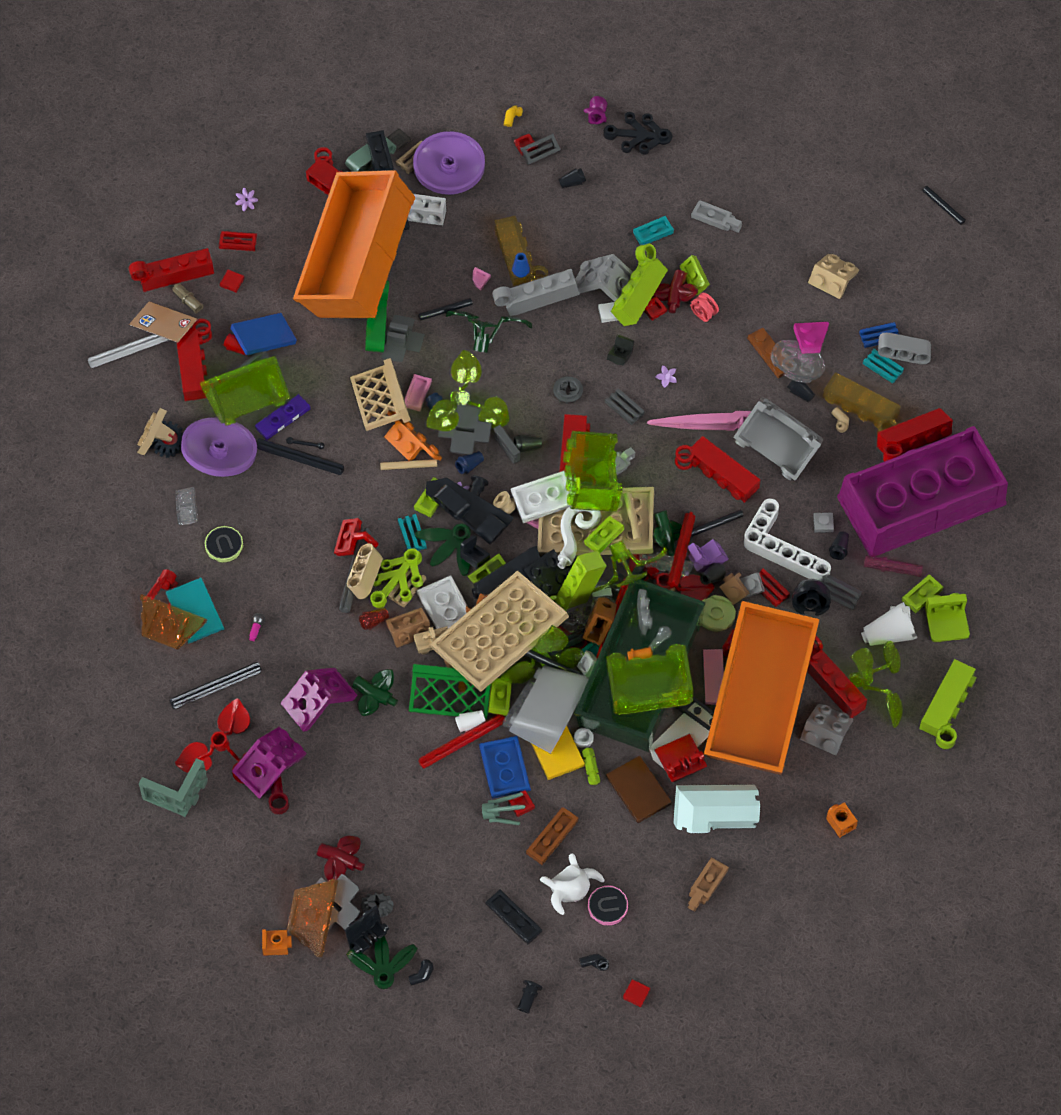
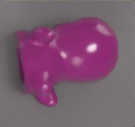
M594 96L590 100V108H586L583 111L588 113V122L590 124L606 123L607 101L601 96Z

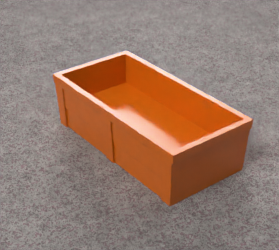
M396 170L336 172L293 300L301 303L317 317H376L377 307L392 263L395 260L396 251L411 206L415 200L414 194L402 181Z
M745 601L741 602L704 755L778 775L782 774L820 619Z

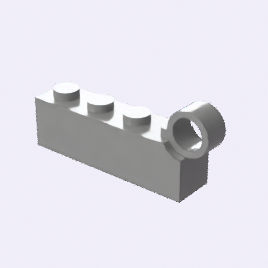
M568 269L513 288L499 287L493 291L492 295L497 306H506L509 315L514 316L580 295L572 269Z

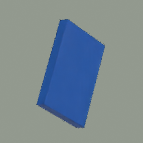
M282 313L231 325V330L246 356L293 345L297 341Z
M518 736L479 744L492 799L517 794L524 790L526 792L531 791Z

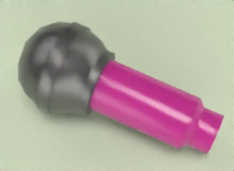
M256 613L252 616L253 626L249 635L250 641H255L260 627L265 623V616L261 613Z

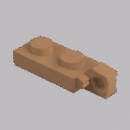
M711 857L691 887L689 896L692 898L688 903L689 909L695 912L700 903L705 905L728 872L729 867Z

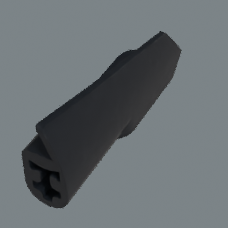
M447 477L426 482V495L453 518L464 522L489 545L502 534L513 520L511 515Z

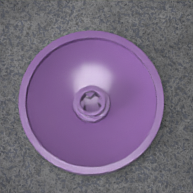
M440 132L429 136L419 144L414 153L413 168L417 179L427 189L440 194H458L469 190L479 182L485 169V156L482 148L473 138L458 132Z
M214 417L198 420L186 428L182 436L181 451L186 461L195 469L209 475L225 477L240 474L251 467L256 458L257 443L252 433L243 425L229 419Z

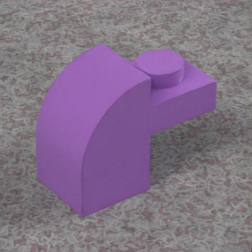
M714 539L701 548L695 543L688 546L691 552L688 557L697 572H705L711 564H723L729 559L721 545Z

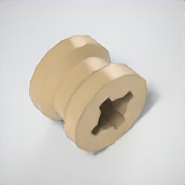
M507 491L499 493L493 501L495 507L500 508V510L507 514L512 513L516 508L514 498H510Z

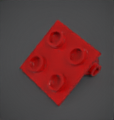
M690 734L654 749L672 783L707 767L703 752L698 750Z

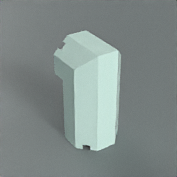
M676 785L674 825L679 830H682V827L687 828L689 833H708L711 827L713 830L716 828H756L755 823L759 822L760 801L755 799V795H759L758 789L755 785Z

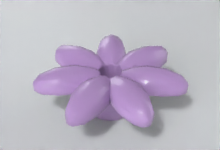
M243 188V195L236 193V196L240 199L236 202V205H242L243 211H246L247 206L250 209H254L252 203L258 201L257 198L252 197L254 190L248 193L246 188Z

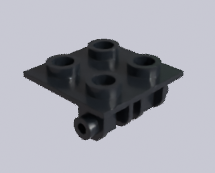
M554 549L541 555L538 560L523 569L530 582L548 597L559 592L568 575L566 568L561 569L558 567V555Z
M376 905L372 909L366 910L357 921L351 922L344 931L349 948L353 949L356 954H362L373 945L370 938L377 942V938L380 939L386 935L389 928L385 923L382 924Z

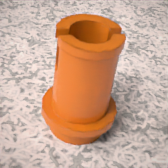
M651 646L638 650L631 649V651L627 652L629 663L636 664L638 661L653 659Z

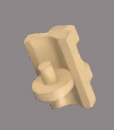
M447 626L438 629L429 627V631L414 634L418 653L423 655L433 650L430 644L448 629Z

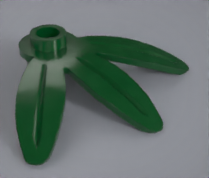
M457 524L452 530L429 528L415 533L416 538L424 541L437 542L447 540L434 553L430 566L434 567L441 564L457 548L456 557L462 576L468 574L470 564L460 558L461 543L465 539L470 538L471 535L470 528L466 524ZM462 530L465 534L464 536H459L458 532Z
M385 936L380 939L377 938L378 941L375 942V959L377 964L363 953L356 954L351 949L347 952L346 955L356 967L374 976V983L378 988L388 989L394 983V974L411 961L418 948L414 944L405 947L389 963V947ZM385 975L388 977V979L386 981H381L380 977Z

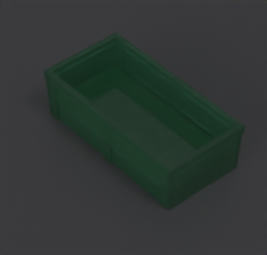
M632 577L574 712L579 727L587 728L591 732L649 752L671 694L675 691L678 684V677L695 636L702 626L706 602ZM651 646L653 659L638 661L636 664L629 663L628 651Z

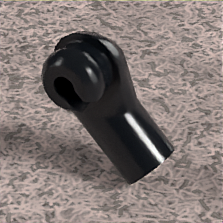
M597 953L579 958L582 968L591 965L601 971L609 968V961Z
M423 960L419 972L408 976L411 986L429 980L434 970L433 963L430 960Z

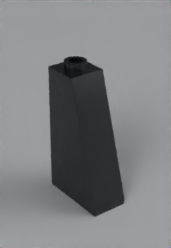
M537 546L527 549L473 583L472 594L474 599L478 600L480 593L489 595L516 571H519L529 580L523 569L540 558Z

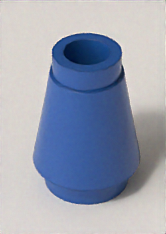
M524 253L516 254L512 266V272L519 278L527 276L530 272V266Z

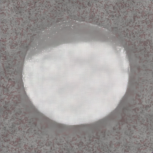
M782 340L776 343L772 349L771 361L773 365L785 373L784 376L792 380L806 383L811 382V380L820 378L825 370V362L819 353L802 354L796 340Z

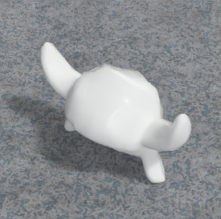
M573 853L569 855L571 865L553 879L546 876L540 878V881L548 885L553 891L551 903L553 908L562 915L565 912L561 901L577 902L583 899L590 888V878L604 882L603 876L595 869L579 868L576 856Z

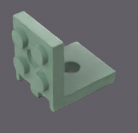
M196 758L178 792L142 777L139 782L142 799L186 817L191 806L196 805L200 789H204L208 782L204 761Z

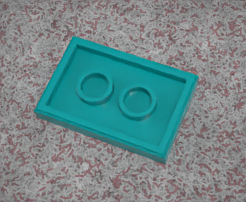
M202 578L166 591V596L188 644L224 630V626Z

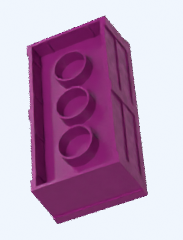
M972 426L963 432L916 450L907 451L896 458L857 473L853 472L845 475L837 498L870 558H873L1005 506L1007 504L1008 482L975 426Z

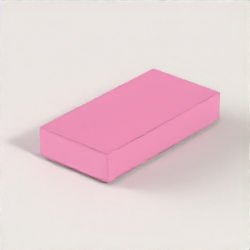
M414 374L404 399L408 409L421 411L432 382L431 378Z

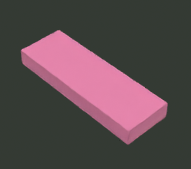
M723 649L703 650L705 705H716L724 675Z

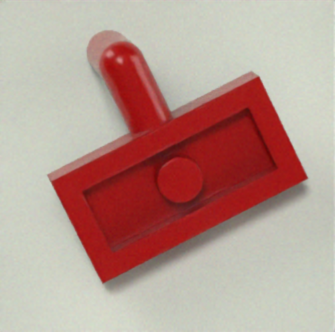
M359 518L347 519L342 522L334 553L337 556L353 555L357 540L361 539L372 544L375 548L379 543L368 532H360L362 521Z

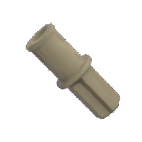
M180 283L174 285L173 292L195 314L203 309V304L194 297L192 292H189Z

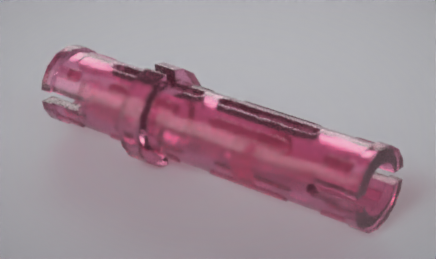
M866 555L864 561L865 568L881 570L880 572L890 571L921 577L923 565L889 560L887 557L877 558Z

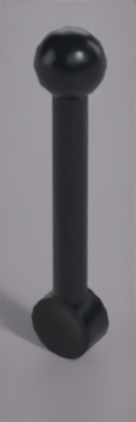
M292 437L286 439L287 444L318 447L319 449H324L325 447L323 442H305L294 440Z

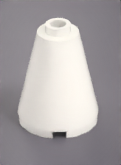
M904 602L865 626L864 632L861 633L864 642H869L870 646L917 639Z

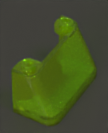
M276 356L255 361L199 382L221 424L225 423V426L236 423L235 419L239 416L272 404L275 407L286 404L285 400L291 398Z

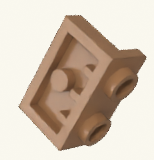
M422 608L386 620L396 647L414 642V634L429 631L428 628L430 627L429 619Z

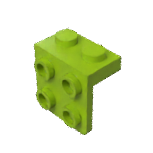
M966 594L933 595L927 598L925 612L930 637L933 642L969 638L970 632L965 613Z

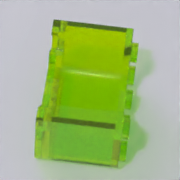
M572 431L571 438L567 439V451H564L563 462L567 463L564 475L568 477L566 480V491H569L567 505H570V509L617 512L623 491L622 483H617L615 460L617 452H615L614 448L618 442L617 434Z
M674 644L669 646V649L666 650V656L653 655L650 658H633L630 661H627L626 657L621 653H613L606 657L615 714H629L683 706L693 702V685L686 645Z

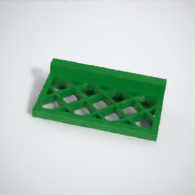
M413 664L409 712L458 717L459 714L465 713L467 710L473 712L470 708L480 701L484 706V716L487 720L491 684L486 687V692L478 697L473 690L475 686L472 685L470 687L468 684L470 682L455 668ZM417 678H425L429 683L422 691L416 686ZM439 680H445L449 687L439 693L434 684ZM458 682H464L468 687L461 695L453 688ZM432 686L438 696L429 702L423 693ZM449 689H452L458 697L448 704L442 695ZM471 690L477 700L468 706L461 697ZM420 695L428 703L422 709L414 708V700ZM441 697L447 706L438 711L431 704ZM459 699L467 707L461 713L455 712L451 707Z

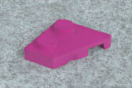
M829 322L794 323L793 329L802 354L820 353L826 332L828 331Z

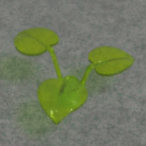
M462 350L451 367L452 378L458 383L465 384L451 394V401L447 399L440 400L433 406L428 415L427 428L439 431L453 430L459 422V414L455 411L457 405L466 404L481 408L482 410L478 414L480 422L492 423L491 428H495L498 425L503 427L509 423L508 408L501 398L490 397L483 406L470 401L469 394L464 391L469 382H478L482 373L479 361L469 351Z
M623 540L610 545L609 548L613 555L611 559L614 576L606 584L595 587L592 593L601 591L619 581L616 560L618 563L623 562L628 573L627 578L616 585L621 587L632 583L634 580L642 579L647 575V572L637 575L632 574L626 562L629 559L628 556L635 562L636 567H641L661 559L666 554V547L657 556L649 560L638 561L632 555L630 549L627 550Z
M551 625L547 633L538 640L532 650L535 651L536 648L541 653L552 652L553 650L558 651L568 644V638L562 630ZM570 648L563 651L561 655L557 653L554 656L558 658L555 661L574 668L585 653L579 648ZM531 659L530 664L527 661L517 663L500 677L501 680L510 683H523L529 680L535 674V669L533 668L535 660Z
M887 641L883 647V654L887 663L875 669L872 668L874 663L873 657L867 648L859 649L850 656L859 672L850 673L849 680L857 688L863 687L864 690L888 694L886 695V705L893 728H896L903 714V705L897 693L892 694L891 690L869 686L873 682V673L888 667L892 674L900 670L901 659L899 652L892 641Z

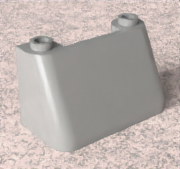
M764 397L760 398L733 437L739 446L743 448L751 446L781 467L782 475L788 480H796L823 442L821 436Z
M544 665L543 668L538 667L534 675L536 681L519 713L514 712L509 723L512 726L509 731L551 754L591 679L584 675Z

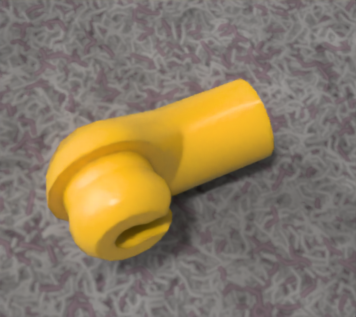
M517 105L509 108L506 111L503 125L512 127L514 117L522 116L523 108L517 107Z

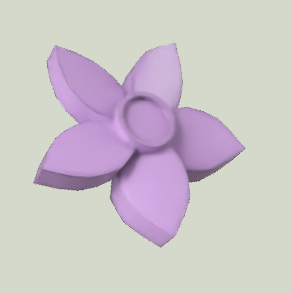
M662 365V373L657 374L656 378L662 380V385L665 388L669 382H677L676 378L672 376L676 368L668 370Z

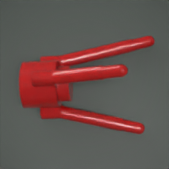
M167 569L163 570L145 597L144 602H147L149 598L154 600L161 588L165 590L176 588L178 585L175 581L176 574ZM169 603V608H168V613H169V614L172 613V607H171L170 603Z

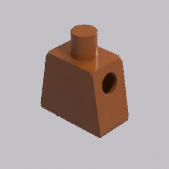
M606 597L597 599L589 615L583 639L601 646L614 620L617 606L614 602H611ZM597 621L601 624L600 628L595 627Z

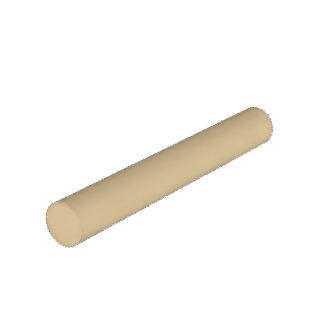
M437 460L383 462L380 465L381 470L437 467Z
M627 492L624 494L633 539L634 542H640L641 535L632 494Z

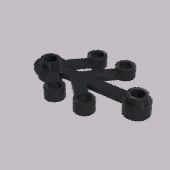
M627 112L624 120L635 130L617 129L614 125H607L603 130V136L607 140H614L617 136L634 138L631 141H623L621 150L624 153H629L632 148L640 144L639 152L643 155L648 154L658 144L666 145L670 143L673 137L671 131L661 129L653 121V116L649 113L642 116V123L649 126L653 132H648L635 119L633 112ZM646 139H653L649 143L643 142Z

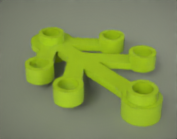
M408 549L403 557L382 561L381 569L385 573L377 574L376 578L378 580L374 582L373 586L377 587L382 581L391 580L382 591H375L371 594L370 600L374 607L383 608L387 603V596L398 583H400L401 600L408 602L412 599V593L408 588L406 572L410 568L412 572V585L416 588L423 585V579L418 569V565L422 561V555L418 550ZM402 565L399 569L391 571L394 566Z

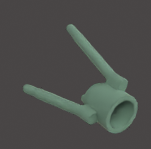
M520 792L483 803V819H489V822L520 825L519 821L496 817L500 816V811L524 809L525 805L499 807L498 804L521 797L523 793Z

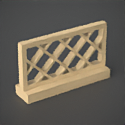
M391 358L383 360L385 364L383 366L350 377L366 431L400 419L403 420V423L411 421ZM384 372L380 379L374 378L376 375ZM366 380L363 385L356 384L357 381ZM371 382L377 383L373 389L368 387ZM381 385L387 386L384 392L379 391ZM364 391L369 392L366 398L361 397ZM375 394L380 396L377 401L371 400ZM385 398L391 399L388 404L382 403ZM367 404L374 405L370 411L364 409ZM378 407L384 408L381 414L375 412ZM389 410L396 412L394 415L386 416ZM372 416L377 418L376 421L368 423Z

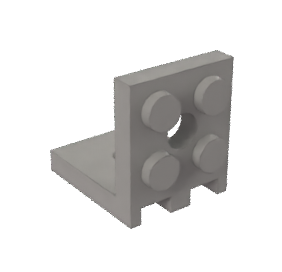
M614 254L583 262L575 280L579 293L601 288L615 302L621 295L623 287L627 285L633 272Z

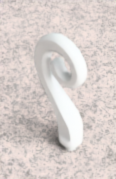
M581 501L574 503L566 509L562 516L561 534L564 547L558 556V567L564 569L565 566H570L576 557L577 544L571 529L573 517L577 514L575 523L579 528L585 530L593 529L601 520L600 509L592 502ZM579 512H589L593 517L589 521H584L583 514Z

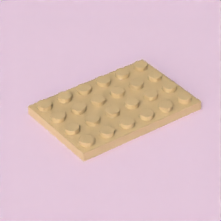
M654 487L572 489L577 502H592L597 505L601 512L599 524L593 529L588 530L581 529L576 525L575 518L577 514L573 517L571 529L577 544L576 556L594 552L585 545L584 540L608 516L623 524L624 531L600 555L653 554ZM627 492L632 494L641 535L640 542H634L624 498V494ZM566 509L539 518L537 548L540 556L552 549L555 550L558 556L564 547L561 534V519ZM579 512L583 514L584 521H589L593 517L589 512Z
M516 571L430 645L435 652L481 692L569 616L565 610L519 571Z

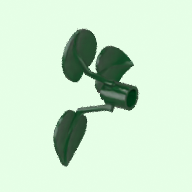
M452 310L446 313V317L459 315L469 318L468 321L473 323L474 330L473 340L475 342L473 350L488 353L489 343L493 342V338L503 322L518 321L532 328L531 322L517 317L501 316L500 321L496 325L488 321H480L476 319L479 318L478 316L468 312ZM477 327L481 330V333L478 332V336H477ZM485 327H496L490 338L489 334L484 333Z

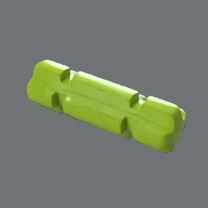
M587 747L582 751L585 759L586 773L589 775L588 782L590 785H597L600 783V776L597 774L599 772L596 758H593L595 756L594 749Z

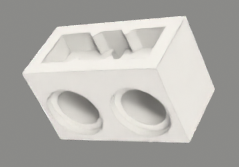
M414 194L415 200L411 206L408 221L443 225L446 214V198Z

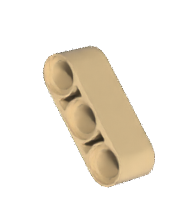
M370 543L363 545L359 549L347 580V587L358 599H364L370 594L383 560L381 554Z

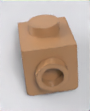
M740 572L736 575H733V573L729 574L723 579L725 583L719 586L729 601L732 602V605L750 594L739 579L741 576Z

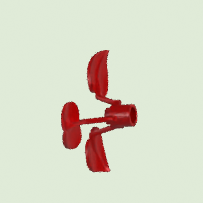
M630 555V573H632L637 563L640 562L648 568V575L644 582L649 577L651 580H656V588L660 594L670 590V585L667 584L669 574H658L661 563L656 555ZM689 574L680 579V587L674 588L677 591H681V599L685 603L697 605L705 598L707 599L714 590V585L712 583L704 585L700 581V576ZM639 601L634 609V618L641 631H650L659 627L665 621L667 615L664 606Z
M238 698L230 702L220 713L217 725L221 731L215 732L211 736L212 744L210 745V751L208 752L207 746L203 743L194 742L189 744L175 762L178 768L189 773L197 758L204 761L205 770L208 771L212 766V760L209 756L216 749L218 751L227 750L238 761L233 766L234 769L241 759L229 747L230 742L227 736H230L232 732L236 734L243 733L250 725V715ZM255 766V772L258 775H262L261 768ZM233 773V777L235 778V780L238 781L239 783L244 784V783Z

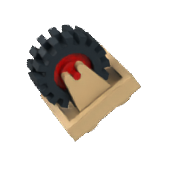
M159 408L157 414L153 412L145 426V431L137 444L140 446L137 453L145 455L149 447H151V449H156L154 453L160 452L161 457L164 454L166 458H169L170 455L172 457L181 450L182 427L178 429V424L172 425V421H169L167 424L166 421L162 422L167 411Z

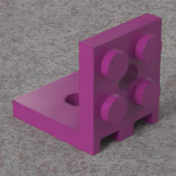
M335 667L307 670L281 702V705L301 730L305 732L312 727L329 704L353 701L358 695ZM304 699L306 700V709L303 706Z
M277 727L259 738L234 767L232 772L260 799L286 769L301 761L307 753L300 744L296 743L289 736L287 731ZM255 766L261 768L262 775H258L255 772Z

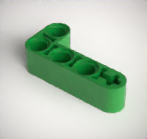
M389 280L386 281L377 307L376 317L367 318L365 351L384 353Z

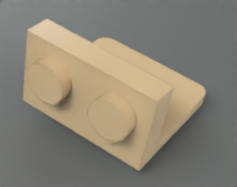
M827 254L815 264L808 283L841 299L848 281L858 274L859 269L853 263L839 259L837 255Z

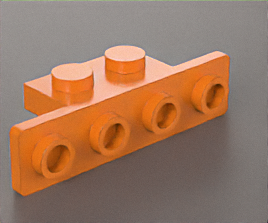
M391 410L387 413L388 416L396 414V412ZM402 419L395 421L396 423L384 436L408 461H412L422 449L433 459L439 461L442 459L438 454L440 451L434 445H429L426 442L427 438L419 432L417 434L413 430L415 427L409 421L403 423Z

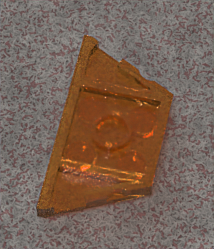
M143 594L140 596L143 612H141L143 637L178 650L207 623V619L156 599L151 600L150 597Z
M336 879L294 891L287 931L296 936L304 946L311 949L316 957H322L324 953L338 880Z

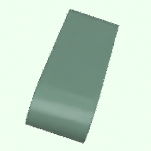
M385 136L389 152L393 154L396 150V145ZM368 144L347 158L345 165L352 172L369 171L374 167Z

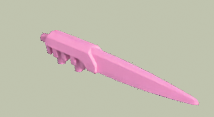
M751 411L674 416L649 420L647 424L681 429L734 431L737 428L739 430Z

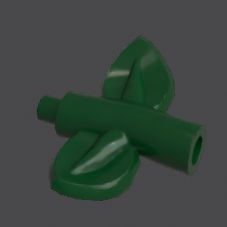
M667 510L654 513L657 525L653 529L654 538L660 548H664V551H668L669 557H673L677 547L675 541L679 539L682 525L673 520L669 521Z
M384 669L377 672L373 676L371 683L361 676H357L354 680L352 687L363 694L357 704L362 716L375 713L379 708V703L386 706L388 704L396 706L398 700L392 697V693L388 692L394 682L392 669Z

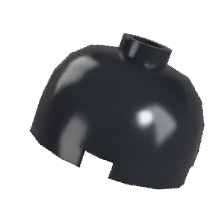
M806 579L795 587L792 595V605L796 612L804 614V611L816 612L815 615L819 616L830 608V590L822 581Z

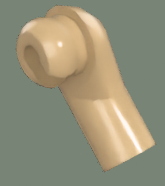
M836 407L831 414L837 419L836 429L843 433L849 427V417Z

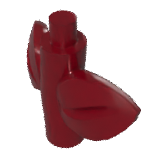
M682 270L675 271L671 284H659L653 297L657 296L660 301L668 300V312L676 313V308L680 307L681 301L688 302L698 293V288L694 284H684L687 273Z
M344 836L337 843V847L324 843L319 846L317 856L328 859L324 866V874L332 886L341 874H346L347 868L352 871L355 869L362 871L365 864L359 862L358 857L353 856L360 849V838Z

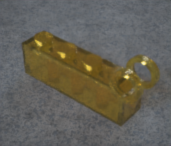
M516 216L494 220L495 233L513 287L541 279L536 277H547L548 270L544 266H532V255L526 249L528 246L525 236L522 237L521 222H517ZM518 253L526 255L530 266V272L523 278L515 276L512 272L515 256ZM536 270L544 271L545 275L540 273L536 274Z
M835 372L824 388L823 398L828 403H835L841 406L844 411L858 415L861 420H868L874 423L878 428L877 434L883 429L897 425L895 420L899 416L901 406Z

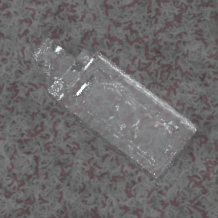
M661 553L656 555L640 554L639 562L646 567H655L659 571H670L674 557ZM685 560L681 576H689L694 565L692 561Z

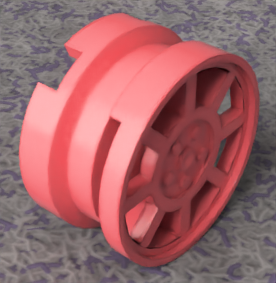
M703 292L691 301L690 307L693 313L704 322H708L712 316L719 312L717 303L707 293Z

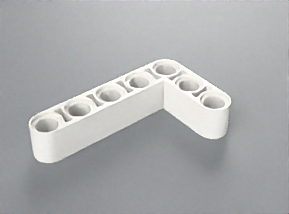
M774 499L764 500L745 532V548L808 579H817L824 582L825 576L830 575L831 565L827 561L768 534L777 519L779 504Z

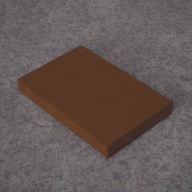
M641 756L606 774L607 779L637 823L672 804Z

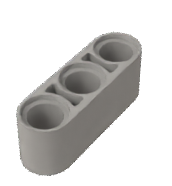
M882 333L879 336L878 353L886 358L916 364H927L931 360V343L924 339L893 333Z

